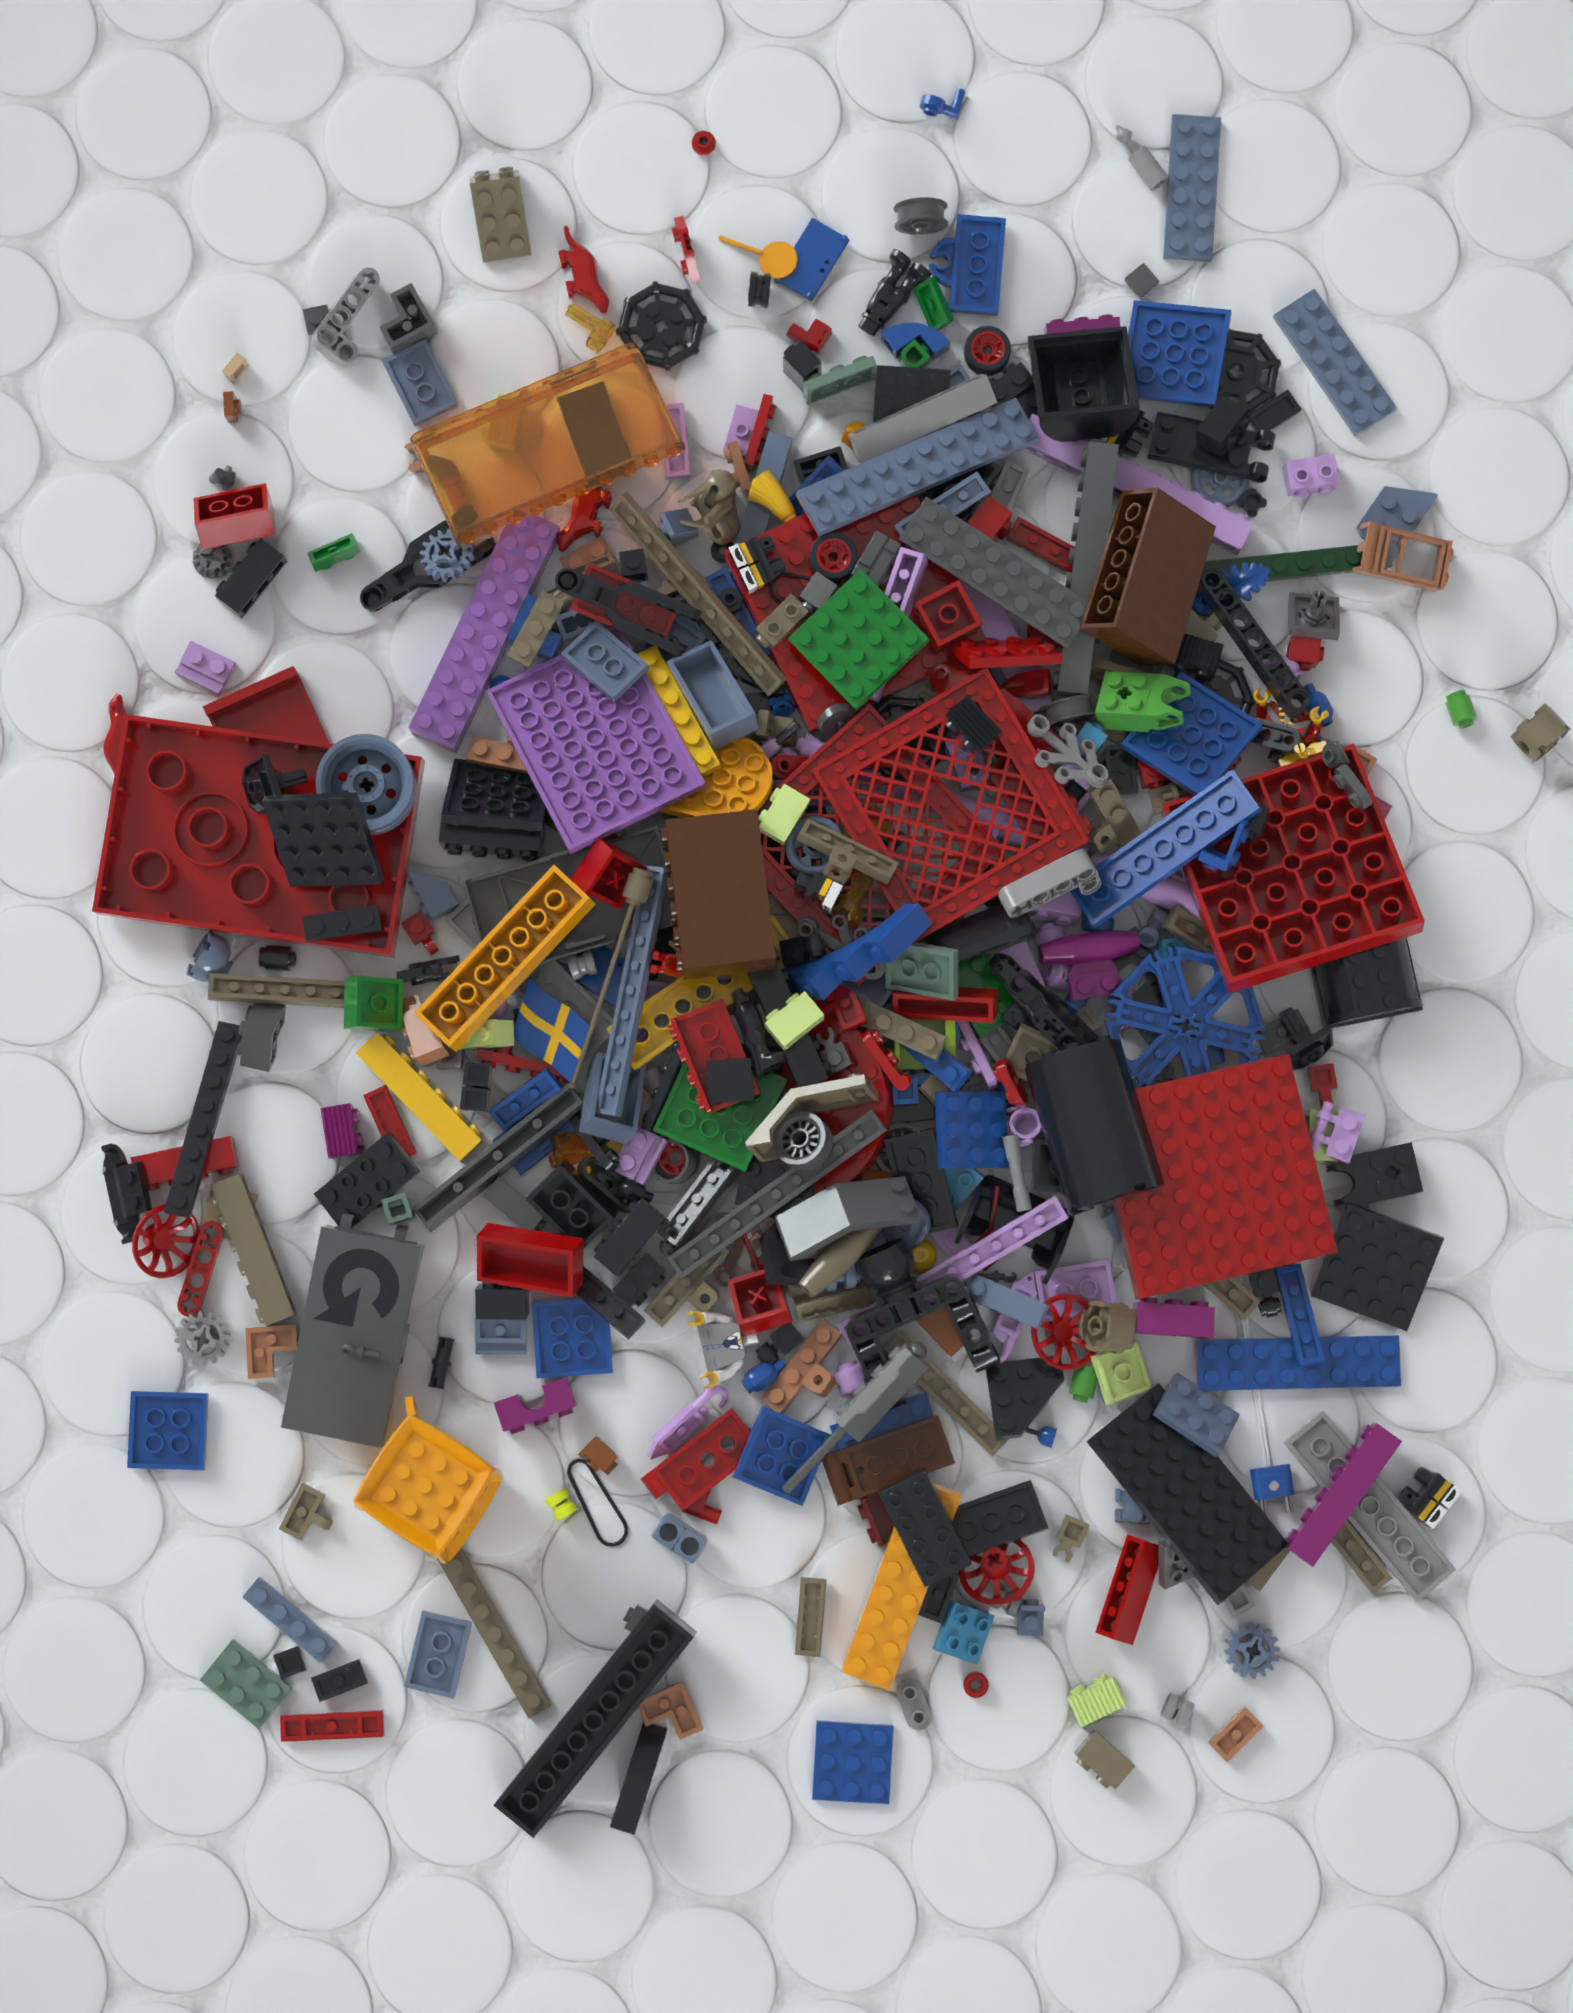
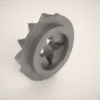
M198 544V547L193 552L192 563L195 570L201 576L208 579H216L229 571L232 564V554L227 545H221L218 548L202 549L201 544ZM215 551L216 558L221 562L213 561L211 565H208L209 561L204 556H211L212 552Z

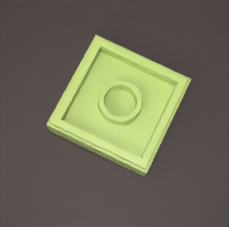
M1135 1341L1131 1350H1125L1123 1353L1115 1354L1105 1351L1090 1356L1106 1405L1114 1404L1152 1389L1137 1341Z

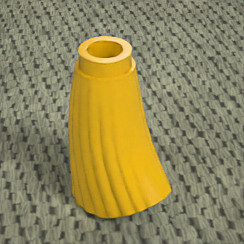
M770 470L762 472L752 480L748 501L763 505L784 523L797 517L789 497Z

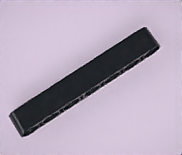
M1207 569L1203 572L1200 579L1199 593L1284 713L1291 718L1300 717L1310 702L1308 693L1224 575L1218 569ZM1212 580L1217 586L1211 587L1205 581ZM1220 600H1227L1231 606H1223ZM1233 620H1241L1245 626H1237ZM1252 639L1257 641L1259 646H1251L1248 643V640ZM1262 660H1270L1273 666H1265ZM1276 680H1284L1287 686H1279ZM1291 700H1298L1302 706H1293Z

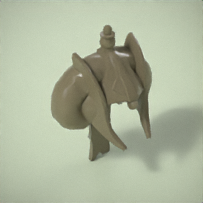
M722 469L711 471L703 484L678 501V504L694 498L690 505L697 508L701 518L695 521L680 520L679 522L691 527L705 528L704 532L708 533L709 538L717 544L726 545L733 541L739 530V519L735 504L736 481L729 471Z

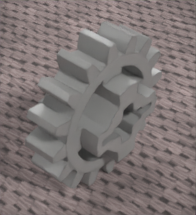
M200 1310L197 1317L191 1312L189 1314V1321L184 1318L181 1320L184 1328L177 1327L175 1332L181 1334V1336L176 1337L174 1341L181 1343L177 1351H185L184 1360L191 1357L193 1358V1365L198 1360H201L202 1365L206 1366L208 1359L214 1364L217 1361L216 1355L220 1357L225 1355L222 1348H229L230 1344L225 1339H229L231 1333L224 1332L228 1328V1324H220L222 1316L214 1319L213 1311L204 1316L203 1310ZM203 1322L202 1326L196 1329L189 1328L194 1323ZM212 1325L218 1330L219 1336L214 1334L211 1328ZM206 1328V1338L209 1340H205L199 1348L200 1338L198 1336ZM186 1340L191 1341L194 1350L190 1349ZM209 1347L216 1348L208 1354H203V1351Z

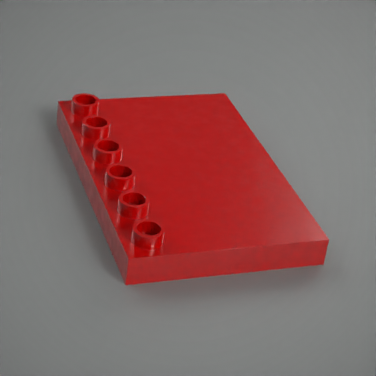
M124 714L92 912L103 916L394 958L425 760L421 756L404 754L415 772L417 781V794L413 808L406 819L394 829L382 834L371 835L384 876V881L381 885L290 887L266 813L258 814L248 805L242 785L244 767L260 756L269 754L275 772L281 771V773H286L303 768L307 774L306 783L287 787L284 792H281L282 795L317 794L316 774L318 766L325 753L334 744ZM365 756L358 758V764H366L367 758ZM388 764L383 765L382 772L389 773L391 766ZM345 772L340 773L339 781H346L348 775ZM369 781L365 782L366 786H362L367 792L371 791L370 787H374ZM387 790L386 796L394 798L396 796L395 790ZM373 805L368 806L367 813L374 815L376 807ZM372 905L379 906L382 931L306 942L302 916Z

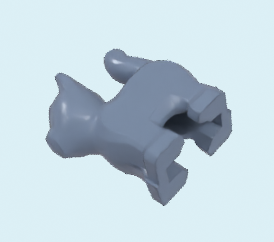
M1115 1489V1501L1125 1503L1123 1510L1116 1508L1115 1522H1128L1135 1525L1151 1523L1126 1491Z

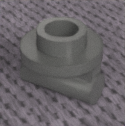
M226 466L225 470L217 468L210 475L209 481L212 484L221 483L222 490L227 491L229 486L233 487L235 472H232L231 466Z
M1339 741L1327 743L1323 747L1322 759L1326 766L1335 768L1342 764H1350V760Z

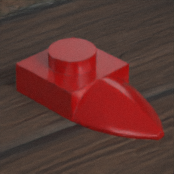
M1047 668L1016 674L1000 686V689L1003 687L1013 696L1026 697L1027 699L1052 695L1050 671Z

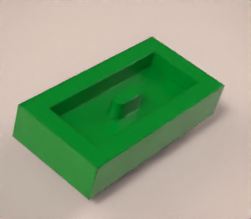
M936 276L927 278L913 288L928 326L940 331L954 321Z
M353 533L307 554L315 572L319 570H326L342 560L353 558L356 554L360 553V549Z

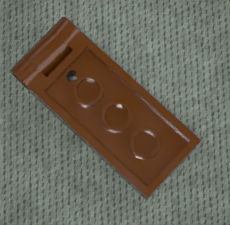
M938 1415L832 1452L821 1460L837 1506L875 1493L880 1488L925 1466L928 1473L955 1464ZM859 1466L864 1469L860 1474L856 1471Z

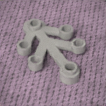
M1037 714L1031 718L1027 725L1028 733L1035 738L1042 737L1060 752L1039 751L1035 757V763L1038 766L1044 768L1049 763L1075 765L1080 769L1071 770L1065 766L1059 767L1054 774V778L1061 784L1067 783L1069 779L1085 780L1091 786L1101 788L1107 783L1108 770L1105 766L1098 763L1095 753L1096 745L1092 740L1085 739L1078 747L1076 727L1071 723H1065L1060 729L1059 734L1066 740V745L1049 731L1050 722L1046 717ZM1080 753L1086 756L1087 762L1081 758Z

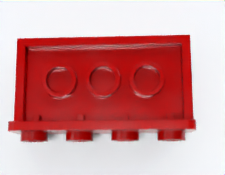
M1038 747L1037 749H1035V750L1037 751V753H1039V751H1041V749H1040L1039 747ZM1013 763L1009 765L1007 772L1020 775ZM1049 763L1046 767L1088 837L1090 835L1089 829L1092 828L1085 815L1080 817L1076 810L1079 805L1072 793L1067 795L1063 788L1066 783L1061 784L1055 780V773L1050 766L1052 763ZM995 773L990 778L994 785L999 788L1002 775ZM1006 776L1003 789L1017 793L1020 779ZM1023 781L1020 794L1032 796ZM1001 793V797L1007 807L1012 810L1015 796ZM1019 798L1016 811L1030 814L1033 801ZM1036 803L1033 815L1045 818ZM1014 815V819L1020 829L1025 832L1028 818ZM1032 819L1028 833L1042 836L1046 823ZM1050 825L1046 837L1054 833ZM1027 837L1030 846L1040 841L1039 839Z
M724 999L671 1018V1025L668 1026L672 1039H678L681 1048L677 1049L682 1064L687 1062L690 1072L686 1074L691 1087L696 1086L700 1096H697L696 1100L700 1110H706L707 1114H711L741 1102L709 1103L708 1085L705 1083L708 1080L706 1061L747 1058ZM756 1079L753 1081L754 1096L761 1094Z

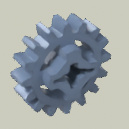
M447 529L446 534H442L438 530L437 537L429 535L430 543L423 542L422 545L425 550L419 553L422 557L420 562L423 568H425L424 570L427 575H432L435 581L440 577L444 583H447L448 577H452L453 581H457L456 575L460 574L464 577V569L472 568L469 561L475 560L472 553L474 551L473 546L467 536L462 537L460 531H456L453 535L451 529Z
M1248 1622L1247 1628L1239 1624V1632L1230 1631V1634L1233 1636L1232 1640L1225 1639L1224 1641L1230 1645L1229 1648L1223 1650L1225 1654H1230L1226 1662L1228 1664H1235L1232 1668L1234 1672L1241 1669V1676L1244 1678L1250 1673L1251 1678L1256 1679L1258 1672L1265 1677L1266 1668L1274 1670L1271 1662H1279V1658L1274 1656L1275 1652L1280 1651L1279 1647L1274 1646L1278 1639L1277 1637H1269L1272 1632L1269 1628L1263 1632V1625L1258 1623L1256 1628H1254L1252 1622ZM1252 1633L1249 1639L1239 1641L1242 1636ZM1262 1637L1268 1644V1651L1264 1650L1261 1644ZM1255 1644L1254 1648L1258 1651L1256 1654L1252 1653L1249 1657L1250 1653L1246 1651V1648L1252 1647ZM1235 1649L1240 1651L1243 1657L1242 1664L1236 1657ZM1261 1659L1265 1660L1261 1665L1253 1667L1255 1662Z

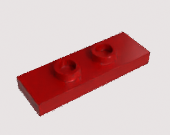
M387 1085L364 1094L363 1097L381 1137L391 1132L409 1157L416 1155L417 1151Z

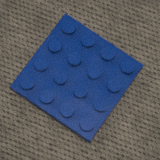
M1134 300L1128 339L1138 399L1214 407L1218 399L1232 311L1228 309Z
M1180 671L1175 678L1190 683L1191 695L1174 700L1168 706L1183 712L1184 724L1162 730L1150 729L1149 732L1131 731L1121 743V748L1195 796L1226 774L1260 732L1263 724ZM1174 687L1178 690H1185L1181 687ZM1169 715V716H1168V717L1173 718V719H1178L1177 717H1175V716H1173V715Z

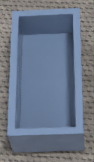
M712 640L667 661L672 676L713 750L721 748L759 729L753 708Z

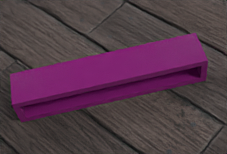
M1372 1423L1371 1426L1367 1424L1359 1434L1361 1440L1356 1446L1352 1445L1344 1455L1346 1458L1344 1464L1341 1467L1337 1466L1329 1477L1332 1481L1327 1488L1323 1486L1314 1498L1317 1500L1312 1509L1308 1507L1300 1517L1302 1521L1297 1530L1293 1528L1285 1538V1541L1288 1543L1285 1548L1309 1566L1314 1567L1402 1442L1378 1423Z

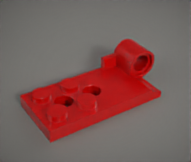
M731 1408L640 1480L655 1499L667 1491L679 1508L684 1511L735 1471L750 1435V1430L733 1408ZM723 1437H730L734 1441V1447L731 1451H724L721 1448L720 1441ZM704 1452H709L714 1457V1463L710 1467H705L700 1462V1456Z

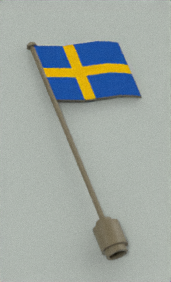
M634 867L632 873L629 872L622 896L627 897L625 902L630 903L590 1025L571 1007L545 992L530 977L514 1026V1038L526 1050L552 1065L569 1081L568 1086L571 1089H575L578 1086L576 1081L634 906H640L641 902H647L654 881L652 880L653 873Z

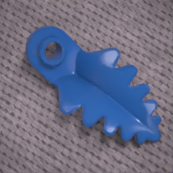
M1244 562L1241 571H1239L1235 564L1230 566L1229 574H1226L1222 569H1219V571L1227 579L1239 598L1250 601L1252 599L1250 590L1256 593L1260 592L1258 585H1266L1264 580L1269 579L1270 568L1264 567L1262 564H1259L1257 567L1255 562L1251 563L1249 568L1248 563ZM1213 581L1211 587L1217 586ZM1199 591L1196 592L1192 610L1198 616L1213 613ZM1220 600L1223 606H1231L1227 600Z

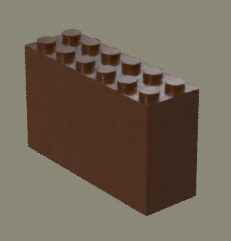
M1158 487L1122 491L1080 629L1137 665L1175 664L1216 526Z
M757 809L666 819L665 828H661L662 850L668 851L664 853L665 874L671 875V877H667L668 899L674 900V902H670L671 923L677 924V927H673L674 948H680V951L676 952L677 972L683 973V980L775 970L776 953Z

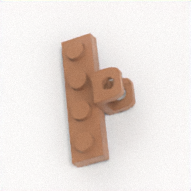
M472 736L466 756L468 763L528 774L509 736L507 738L508 743Z
M821 1319L760 1400L774 1411L783 1414L804 1386L820 1397H827L835 1387L836 1381L834 1376L820 1365L843 1337V1334Z

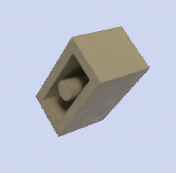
M1095 1729L1074 1752L1079 1757L1076 1762L1087 1772L1090 1768L1098 1774L1095 1779L1105 1788L1111 1785L1116 1790L1135 1767L1126 1756Z

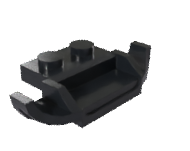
M110 1143L101 1146V1150L105 1153L103 1175L113 1214V1223L123 1236L121 1240L123 1245L132 1242L134 1231L140 1221L139 1215L150 1211L152 1204L142 1161L128 1164L121 1148L116 1144Z

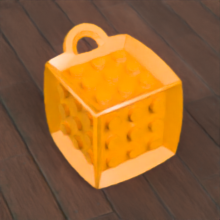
M409 1396L405 1398L407 1418L394 1432L377 1456L353 1502L356 1509L365 1511L404 1540L438 1558L442 1564H447L461 1549L480 1522L500 1486L503 1474L501 1470L492 1467L454 1438L422 1421L414 1396Z

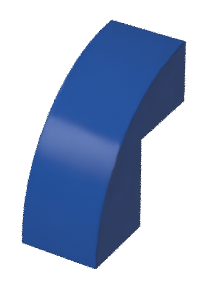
M920 323L897 324L881 332V341L895 359L901 355L902 350L914 339L926 345L931 352L930 356L933 361L948 351L950 347V341L941 332Z

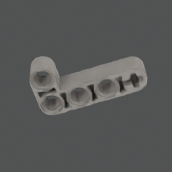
M367 267L362 269L352 279L311 336L314 348L338 366H347L358 355L357 346L344 336L343 333L380 282L379 273L373 268ZM365 277L369 279L368 284L363 289L359 288L364 282ZM349 294L356 297L357 305L350 304L348 301ZM335 313L343 317V324L336 323L334 320ZM321 332L329 336V343L321 341ZM340 348L348 351L349 359H344L340 355Z
M1079 849L1006 885L998 892V898L1008 916L1015 918L1078 887L1082 895L1094 893L1100 888L1101 880L1086 850Z

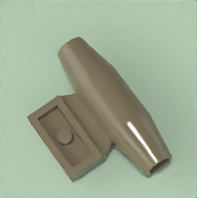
M883 1227L851 1231L818 1249L813 1258L815 1259L798 1283L807 1295L812 1298L836 1282L869 1249Z

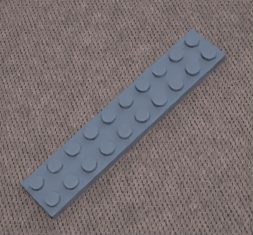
M1014 398L991 408L988 412L978 413L802 488L796 492V497L817 535L822 536L1036 444L1039 437L1019 402Z

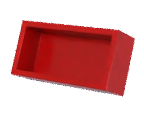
M487 1223L477 1235V1281L573 1297L583 1285L584 1238Z

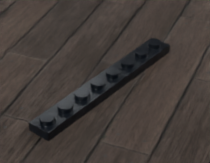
M218 1021L164 1212L166 1214L191 1218L236 1061L240 1040H242V1036L238 1035L240 1025Z

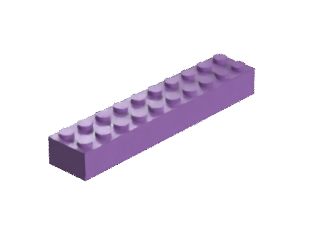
M514 506L408 727L412 734L457 754L509 645L507 635L527 594H533L557 544V537L561 532L560 526Z

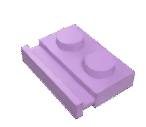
M190 641L179 662L178 668L175 670V674L221 695V691L224 685H226L236 663Z
M638 1126L637 1134L627 1144L623 1145L619 1153L620 1159L618 1161L620 1166L615 1172L646 1186L667 1144V1140Z

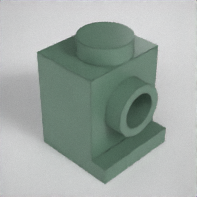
M406 1192L381 1200L388 1224L394 1225L416 1218L415 1212L412 1210L411 1199L407 1197Z

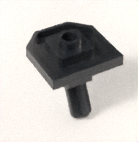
M269 754L262 755L246 765L242 777V785L248 805L258 814L266 813L262 803L266 795H282L281 792H284L285 788L307 782V774L303 768L286 773H281V771L275 772Z
M1292 1007L1280 1013L1281 1019L1290 1032L1289 1038L1294 1045L1285 1051V1054L1290 1055L1293 1071L1303 1069L1317 1062L1333 1046V1031L1329 1025L1312 1034L1307 1026L1303 1027Z

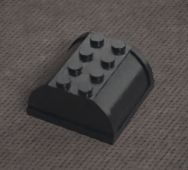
M1126 326L1028 336L1027 343L1039 425L1045 435L1059 442L1109 438L1121 434L1135 422L1140 406Z
M1407 937L1310 968L1323 1028L1329 1025L1331 1029L1423 1010Z

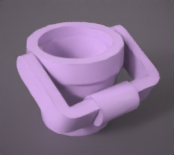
M1027 1104L1007 1108L1008 1136L1017 1134L1020 1140V1148L1033 1144V1141L1039 1137L1042 1130L1037 1111L1028 1107Z

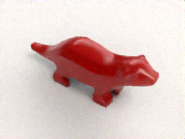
M566 225L564 226V235L572 251L563 249L558 251L562 269L567 268V264L572 268L574 281L565 282L569 299L573 298L575 293H578L590 300L602 314H606L610 303L607 294L598 282L596 259L585 247L578 244L571 237L569 227Z
M607 478L584 487L574 497L570 520L557 537L560 552H565L577 539L589 533H594L596 538L601 536L603 527L600 526L601 521L596 520L597 510L602 504H604L606 509H609L612 502L610 491L606 489L600 491Z
M115 694L109 702L108 710L111 725L103 745L104 756L114 774L124 714H127L123 698L120 694Z
M654 950L652 959L663 962L662 965L652 963L650 973H661L677 978L683 976V973L677 972L675 953H661L658 950Z

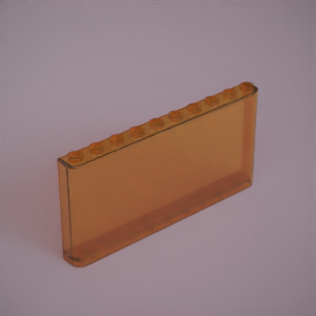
M636 343L620 346L414 433L410 438L411 446L457 546L470 544L477 537L485 534H494L501 527L515 525L522 518L530 515H539L546 508L553 505H562L568 499L575 496L586 495L591 489L598 486H607L617 478L631 476L636 470L643 467H652L660 460L667 457H676L685 450L683 439Z

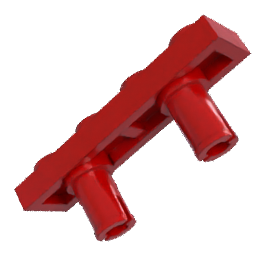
M513 1046L497 1048L494 1052L477 1049L476 1059L481 1061V1063L491 1064L494 1069L497 1064L506 1066L505 1071L520 1074V1070L529 1071L530 1076L534 1077L548 1067L560 1083L568 1084L569 1082L552 1065L544 1060L540 1062L513 1056Z

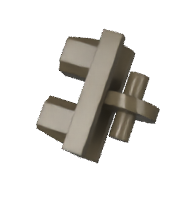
M1176 783L1148 791L1155 815L1162 813V804L1192 795Z

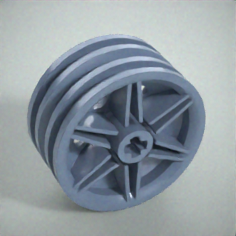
M357 734L338 741L325 753L316 774L317 794L357 792L370 834L378 835L394 829L409 815L416 799L417 781L410 762L394 743L377 735ZM361 756L367 758V762L364 765L358 764V758ZM383 765H390L391 771L383 773L381 770ZM342 772L348 775L347 780L344 782L339 781L338 778ZM366 781L374 785V787H370V792L362 788V786H366ZM393 789L396 792V796L388 798L386 791ZM373 805L376 807L374 815L367 813L368 806Z

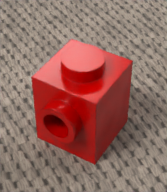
M1291 636L1287 644L1286 657L1289 660L1296 661L1301 671H1311L1312 668H1316L1319 661H1323L1324 647L1320 646L1321 639Z

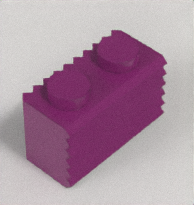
M351 1103L320 1108L328 1158L336 1159L361 1154L360 1148H364L362 1133L357 1132L356 1123H360L358 1108L354 1109Z

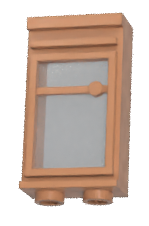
M1371 521L1361 524L1360 529L1367 530L1365 542L1359 543L1357 547V552L1362 553L1361 564L1358 567L1352 568V573L1432 592L1444 589L1449 578L1447 572L1448 563L1453 557V541L1376 524Z

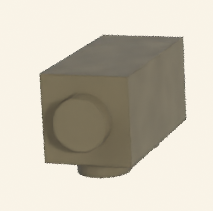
M790 594L755 629V634L757 635L755 639L764 648L769 646L773 650L808 616L809 611Z

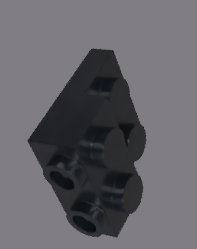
M1022 362L1017 365L1014 363L1009 364L1003 369L1002 373L1004 375L996 380L994 377L989 379L998 402L991 405L992 408L1016 398L1028 420L1032 414L1038 415L1033 376Z

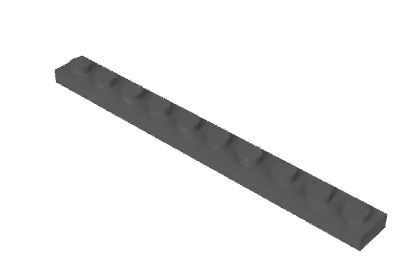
M870 1110L833 1137L831 1152L820 1166L808 1171L790 1168L667 1258L680 1278L683 1279L885 1133L887 1128L874 1110Z

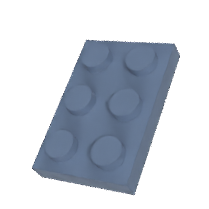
M426 338L382 359V363L415 427L459 406Z
M596 620L561 652L562 658L613 702L649 670V665Z
M1177 1372L1168 1384L1153 1416L1214 1457H1217L1221 1454L1240 1414L1208 1392L1199 1391L1196 1384Z
M423 1610L404 1687L454 1699L473 1622Z

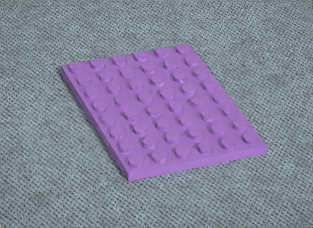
M615 628L609 631L632 650L622 631ZM560 654L486 690L492 706L570 854L593 844L597 838L603 839L707 788L703 777L646 673L613 702L568 664Z

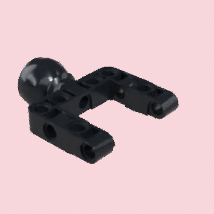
M898 1238L865 1252L856 1261L860 1277L871 1288L878 1290L876 1296L879 1297L876 1306L851 1317L846 1329L847 1336L868 1382L873 1378L871 1373L879 1364L884 1366L890 1360L888 1354H884L878 1336L944 1307L947 1308L977 1373L1001 1363L998 1352L962 1276L951 1273L926 1284L916 1281L917 1277L911 1275L914 1269V1254L904 1238ZM949 1282H955L959 1285L960 1290L954 1294L947 1291L946 1285ZM931 1292L936 1296L937 1300L931 1304L926 1303L923 1300V1294ZM882 1312L886 1313L890 1321L882 1324L878 1322L876 1315ZM863 1323L867 1331L859 1334L854 1331L853 1325ZM973 1328L979 1330L981 1333L980 1338L976 1340L970 1339L967 1336L968 1330ZM904 1396L890 1410L908 1403Z

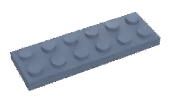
M1172 115L1163 259L1211 262L1213 259L1221 117Z
M1315 288L1273 315L1275 322L1355 437L1397 410L1396 405Z

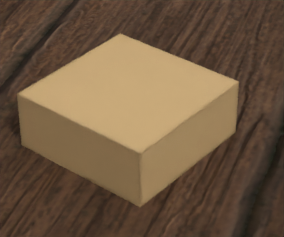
M237 352L222 372L226 379L234 384L249 364Z

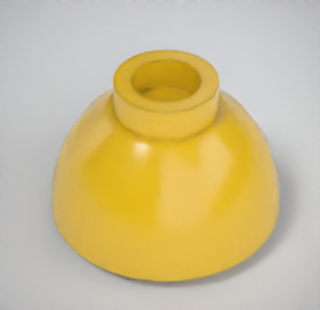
M925 1239L919 1245L911 1247L914 1254V1273H924L933 1268L937 1260V1252L930 1241Z

